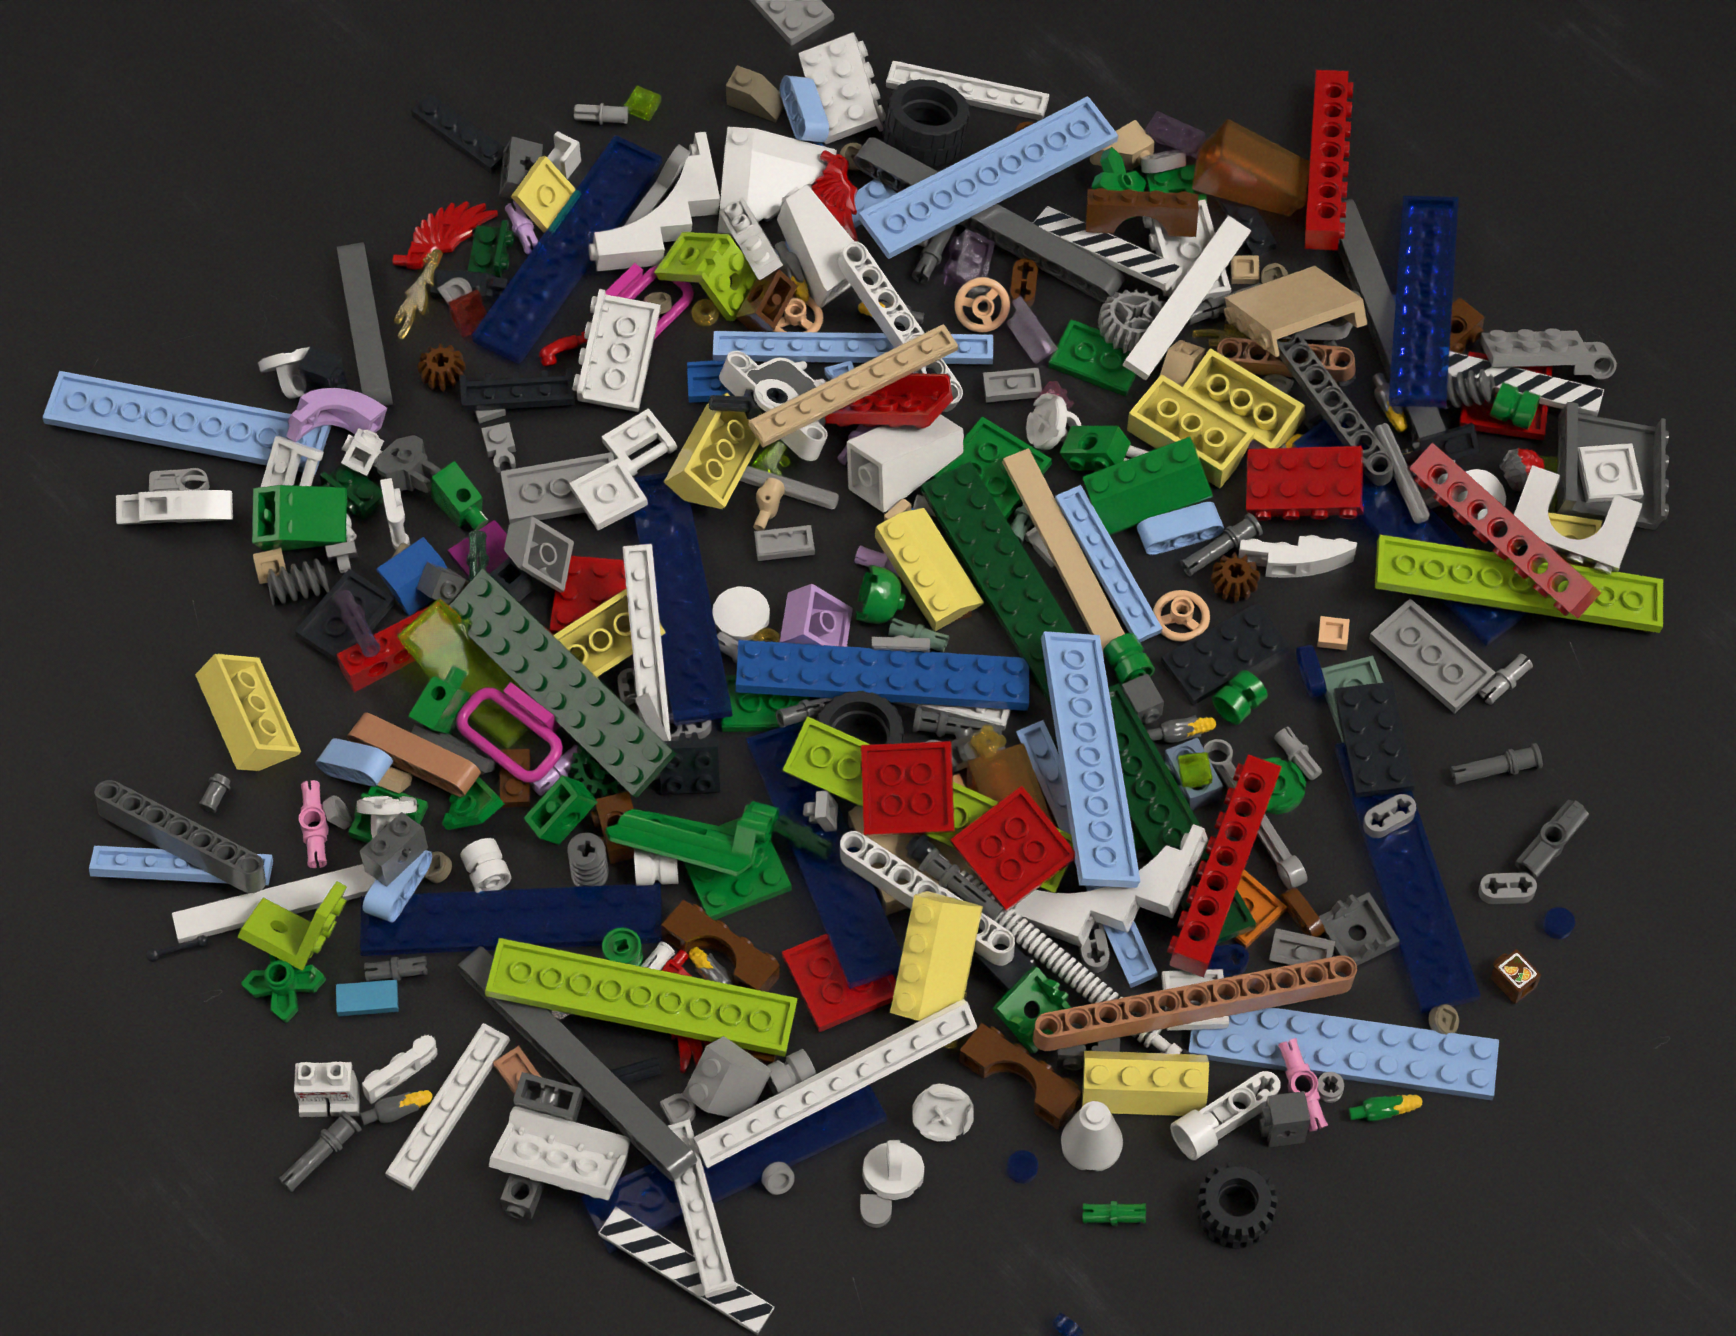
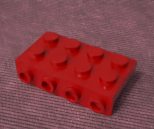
M911 373L825 416L826 423H833L838 426L862 424L864 427H873L879 424L888 425L892 428L903 425L926 428L953 401L950 378L946 374Z
M1362 446L1248 449L1247 512L1251 513L1258 521L1271 520V517L1280 516L1285 520H1298L1300 516H1311L1312 519L1322 520L1327 519L1328 515H1339L1340 518L1353 519L1357 515L1364 514V507L1362 505Z

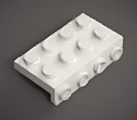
M854 32L799 53L804 75L806 78L813 79L829 123V134L824 142L825 144L877 126L879 132L883 131V121H885L886 114L882 105L878 106L877 100L881 98L875 83H871L870 78L874 77V73L870 63L865 62L864 58L868 56V52L863 40L858 42Z
M1206 200L1198 201L1199 211L1196 237L1168 236L1165 227L1159 221L1143 216L1144 226L1149 228L1151 232L1149 234L1151 250H1156L1158 256L1176 263L1182 268L1181 275L1167 291L1162 289L1164 296L1171 297L1215 235ZM1225 269L1203 301L1209 297L1215 299L1231 293Z
M599 289L598 297H592L590 313H594L592 323L587 322L584 338L588 339L587 347L581 348L579 364L582 365L581 374L575 375L573 390L577 391L578 401L639 412L661 305L606 295L605 290Z
M515 1106L510 1112L509 1123L490 1156L489 1167L499 1169L505 1173L524 1176L533 1181L556 1185L565 1190L588 1194L594 1198L609 1200L626 1165L630 1140L623 1135Z

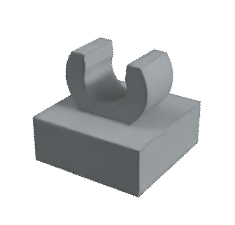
M354 541L325 546L329 562H338L340 574L346 573L348 569L351 570L349 559L357 557Z
M829 791L816 792V803H805L803 815L809 816L810 824L819 823L825 832L836 831L838 803Z

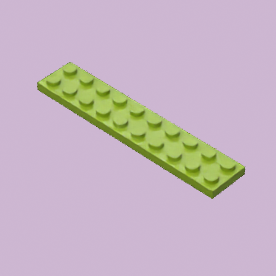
M1379 535L1377 540L1376 589L1660 633L1663 628V579L1615 571L1607 574L1594 568L1571 565L1601 592L1598 598L1577 619L1571 613L1567 616L1563 615L1554 607L1553 604L1556 600L1550 594L1545 598L1534 589L1533 586L1536 582L1530 576L1525 580L1512 568L1516 564L1510 558L1505 562L1494 552L1387 535ZM1543 563L1539 566L1538 574H1542L1547 570L1548 563ZM1563 581L1559 585L1558 592H1563L1567 589L1568 581Z
M807 716L784 765L783 772L863 807L861 745L870 744ZM953 782L955 832L926 833V835L931 839L956 849L950 842V839L999 802ZM1057 828V830L1073 848L1071 834ZM1068 866L1041 885L1040 888L1056 893Z
M503 938L498 940L485 989L486 997L714 1042L724 1036L740 1048L783 1057L786 1056L798 999Z

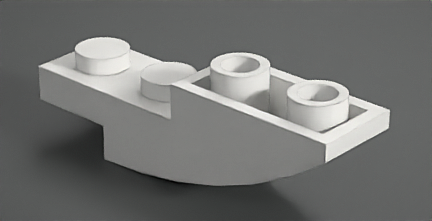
M743 197L729 203L725 209L720 211L731 234L759 280L783 266L778 254Z
M184 490L116 495V523L119 525L233 520L232 491Z
M1314 535L1299 536L1298 546L1290 545L1286 542H1262L1258 539L1241 540L1238 558L1241 559L1247 554L1248 562H1256L1257 566L1266 567L1265 577L1311 576L1329 572L1353 562L1357 542H1350L1342 538L1335 540L1323 539Z

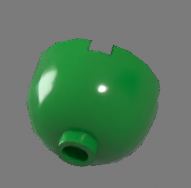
M870 565L869 569L872 573H865L860 587L858 601H861L863 608L862 612L856 611V619L867 623L880 624L890 620L896 610L903 609L906 594L901 593V583L892 571Z

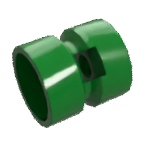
M1503 382L1494 401L1490 417L1503 422L1511 419L1514 426L1528 430L1536 413L1541 395L1527 390L1519 393L1518 387Z
M1127 633L1116 637L1103 649V654L1109 665L1115 668L1116 677L1121 686L1145 674H1149L1151 677L1155 672V667L1146 653H1143L1144 648L1134 633Z
M1241 670L1229 681V686H1224L1212 697V702L1217 712L1226 721L1238 725L1251 713V709L1257 708L1267 699L1268 694L1262 682L1255 675L1247 670Z
M624 927L615 928L604 937L602 943L604 959L636 966L643 964L641 939L636 932Z

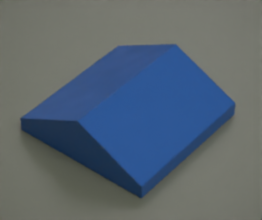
M424 537L376 569L408 617L434 600L416 588L426 563L430 562L447 568L443 559Z

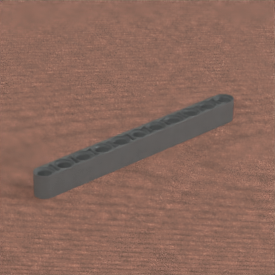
M868 138L853 159L855 166L860 171L898 192L938 173L936 170L876 138ZM998 204L958 223L1021 259L1028 258L1033 260L1039 269L1100 302L1105 303L1107 297L1114 296L1115 292L1119 290L1125 281L1123 274L1118 269Z
M1353 199L1341 201L1346 202V219L1340 218V222H1345L1344 239H1339L1337 251L1353 291L1359 292L1361 298H1363L1367 327L1388 380L1398 393L1411 438L1415 441L1418 438L1445 431V426L1357 206Z
M479 946L456 965L462 977L573 1086L581 1088L584 1097L624 1136L628 1137L630 1142L669 1180L675 1182L697 1163L698 1160L692 1150L546 1008L485 996V989L494 957L483 947Z

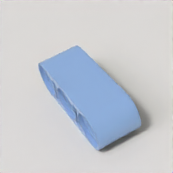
M789 75L784 76L780 84V95L795 138L802 141L825 142L829 134V123L813 79Z
M1203 502L1147 518L1137 525V531L1146 553L1156 555L1215 538L1224 531V526L1214 503Z
M333 738L316 761L317 767L331 777L372 787L378 785L393 763L392 758L379 748Z
M425 850L387 887L378 880H375L365 896L363 911L383 920L394 922L427 873L432 861L431 851Z

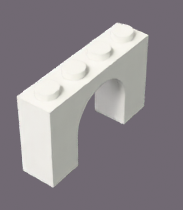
M1532 465L1514 515L1555 552L1568 555L1567 560L1583 565L1584 561L1595 565L1594 569L1607 574H1611V571L1618 572L1641 512L1642 503L1615 494L1605 522L1597 533L1580 540L1566 538L1553 528L1548 516V509L1560 475Z

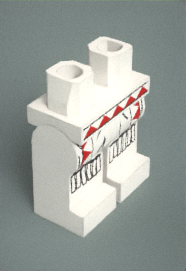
M300 1062L295 1064L294 1093L296 1098H298L300 1117H328V1099L331 1117L339 1116L342 1110L350 1116H359L360 1086L352 1070L351 1062Z

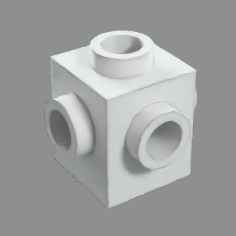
M358 428L354 437L348 435L341 449L346 452L341 463L367 476L372 465L377 467L378 455L383 452L380 449L384 441L379 439V436L373 431Z

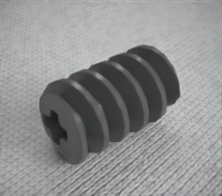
M1480 369L1479 377L1476 378L1473 370H1470L1467 379H1464L1462 372H1458L1457 379L1453 380L1451 373H1447L1445 382H1442L1439 374L1436 375L1433 393L1437 409L1439 410L1441 406L1444 409H1450L1452 404L1455 408H1459L1463 403L1466 406H1472L1474 401L1477 405H1483L1485 399L1489 404L1494 403L1495 382L1492 374L1487 376L1484 369Z
M314 559L313 568H310L307 562L304 561L301 571L298 570L295 564H291L290 573H287L285 568L281 566L278 576H276L272 569H268L267 582L273 606L275 604V597H278L283 604L286 602L287 594L290 595L293 601H296L299 591L305 599L309 597L310 589H312L316 596L320 595L322 586L327 593L329 592L325 569L318 559Z
M581 833L573 837L568 844L567 850L573 883L584 891L597 890L606 883L609 869L606 847L603 841L592 833Z

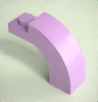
M323 388L310 391L300 397L297 410L291 414L288 420L290 426L287 437L297 442L312 429L322 425L339 426L353 434H356L358 428L376 433L382 427L387 408L376 400L352 390Z

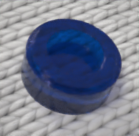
M1556 907L1547 912L1543 926L1549 936L1563 939L1572 933L1575 926V918L1569 910Z
M1021 1150L1013 1153L1007 1165L1010 1178L1018 1183L1031 1182L1038 1173V1160L1029 1151Z
M1059 1313L1053 1320V1326L1063 1336H1082L1084 1334L1083 1330L1073 1320L1062 1313Z

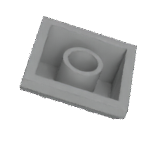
M533 516L510 524L504 550L517 567L558 592L565 591L574 541Z
M723 1036L706 1046L682 1095L708 1113L732 1118L755 1106L773 1070Z

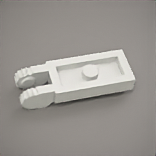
M424 1035L420 1039H416L412 1049L406 1053L401 1052L392 1058L389 1065L381 1070H374L365 1078V1081L362 1082L365 1097L371 1104L429 1064L432 1059L434 1060L438 1053L436 1040L432 1035Z

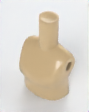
M767 478L763 486L756 492V502L760 512L753 527L757 531H763L768 520L775 517L778 512L780 499L785 493L784 484L778 479Z

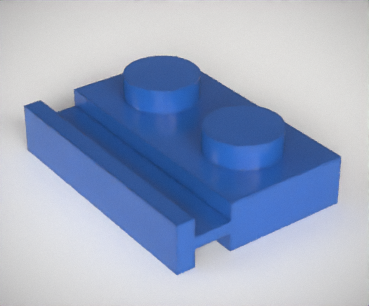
M725 360L687 362L689 403L709 402L711 395H724L728 393L730 396H735L719 379Z

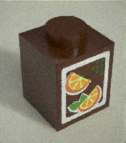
M1516 949L1509 955L1506 953L1502 954L1494 961V968L1490 979L1516 1004L1537 988L1541 974Z

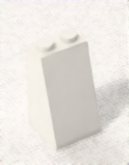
M808 184L800 189L797 187L793 188L784 196L785 202L780 206L781 211L777 221L790 251L798 257L810 297L822 308L851 287L839 269L838 257L843 248L854 240ZM847 254L850 261L858 262L855 255Z
M940 414L926 428H916L914 425L892 428L888 425H882L848 440L849 490L883 513L890 510L901 499L907 497L963 453V428Z

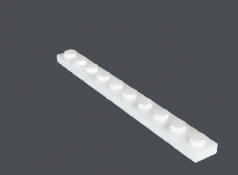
M962 999L693 1137L703 1164L708 1168L976 1030L977 1025L968 1002Z

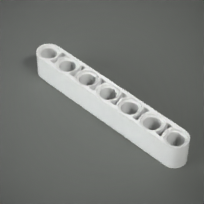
M852 241L848 243L838 257L839 269L892 346L896 348L924 334V331L866 247L859 242ZM847 254L855 255L858 262L850 261ZM862 277L871 278L874 285L866 284ZM883 299L887 301L890 308L882 307L878 300ZM899 322L903 324L906 331L898 330L894 323ZM942 358L913 372L927 374L926 368H931L937 374L949 376L953 401L943 412L952 410L962 398L963 389Z
M850 831L842 836L840 840V858L842 863L908 908H912L914 895L925 891L962 900L862 833ZM850 847H857L860 849L858 852L855 853L847 851V849ZM874 863H882L885 866L880 869H875L871 865ZM899 879H906L909 881V883L905 885H899L896 883V881ZM981 913L979 928L983 932L977 934L974 951L995 965L1003 966L1008 964L1014 957L1015 938L1013 934ZM1004 944L1008 948L1002 951L995 949L994 946Z

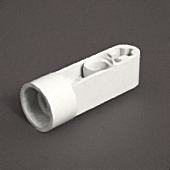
M1269 1071L1259 1072L1200 1111L1194 1109L1171 1123V1133L1180 1150L1189 1159L1196 1160L1215 1148L1220 1138L1261 1113V1109L1266 1106L1267 1097L1278 1094L1280 1089L1279 1078ZM1233 1102H1242L1247 1108L1239 1109L1235 1107Z

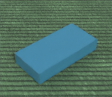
M397 980L336 984L337 1015L350 1016L399 1012Z

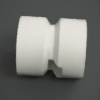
M492 838L480 839L462 850L460 856L467 872L471 873L469 876L476 893L485 895L496 892L505 887L512 879L505 861L501 860L502 854L496 840Z
M634 848L636 886H650L654 884L655 880H659L662 885L678 884L677 859Z

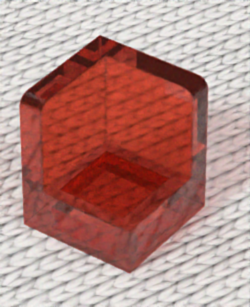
M474 290L448 302L451 319L462 338L492 325L491 319L483 307L479 290Z

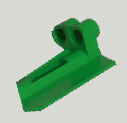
M752 801L750 805L746 804L742 819L737 822L736 830L650 811L631 809L620 817L617 825L606 827L605 833L609 841L738 876L748 868L757 869L762 863L765 851L777 824L779 808Z

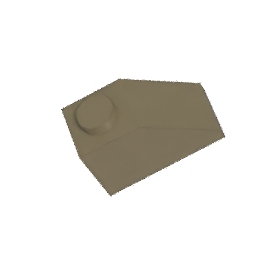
M738 65L736 66L726 84L727 105L776 123L784 109L780 92L762 74Z

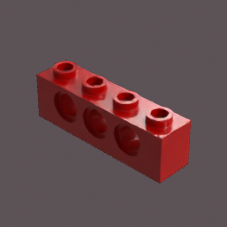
M438 601L338 653L337 658L340 670L352 690L356 692L456 640L454 623L441 602Z

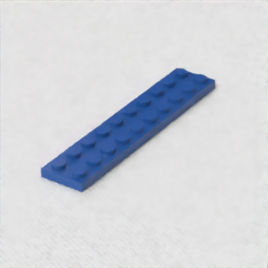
M738 640L735 692L834 698L850 691H864L876 693L878 696L889 700V702L1028 711L1029 665L1024 658L940 652L924 653V651L906 652L873 650L872 648Z

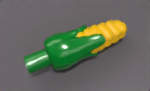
M1418 1095L1371 1097L1363 1101V1106L1349 1108L1350 1119L1355 1120L1366 1117L1367 1121L1375 1122L1392 1118L1394 1115L1420 1108L1422 1098Z

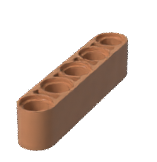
M1225 338L1218 344L1217 353L1224 356L1228 352H1236V356L1227 359L1252 374H1278L1284 377H1293L1285 364L1280 361L1279 356L1275 357L1251 339ZM1308 344L1335 381H1347L1354 376L1356 372L1355 358L1349 348ZM1257 354H1262L1265 356L1261 360L1252 359V357ZM1299 357L1294 360V362L1298 364H1302L1307 361V359L1304 357ZM1340 361H1346L1349 363L1345 367L1336 366V364Z
M363 713L347 735V739L350 742L381 749L392 758L393 766L458 797H464L481 774L479 768L471 761L370 713Z

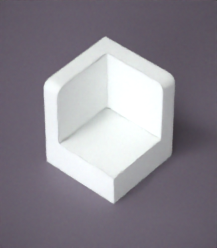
M557 131L554 134L555 148L547 158L568 179L581 162L580 144L578 141Z

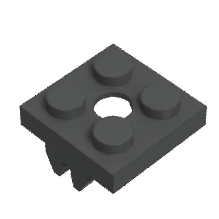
M1370 892L1358 898L1350 895L1344 903L1339 900L1332 907L1331 911L1318 916L1324 925V936L1326 939L1335 941V954L1352 958L1357 966L1399 946L1400 940ZM1353 926H1361L1366 931V937L1361 941H1355L1349 936V929Z

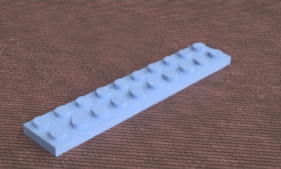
M1087 96L859 212L858 219L886 257L890 259L1116 143L1119 135Z
M59 371L42 418L44 424L267 465L275 436L290 439L287 437L290 426L288 420L291 414ZM322 425L312 429L299 439L297 443L323 451L331 425ZM305 456L301 457L298 467L299 472L304 471L307 461ZM318 461V464H317L316 471H315V474H314V475H316V472H317V469H318V466H319V462H320V461Z
M1044 631L1041 643L1079 885L1137 888L1140 883V875L1100 635Z
M1272 1007L1228 1016V1028L1191 1030L1188 1052L1194 1055H1207L1208 1060L1287 1071L1278 1044L1285 1041L1288 1044L1289 1040L1296 1038L1304 1063H1308L1311 1072L1317 1076L1325 1072H1335L1345 1080L1485 1100H1493L1499 1047L1498 1039L1456 1033L1445 1035L1434 1030Z

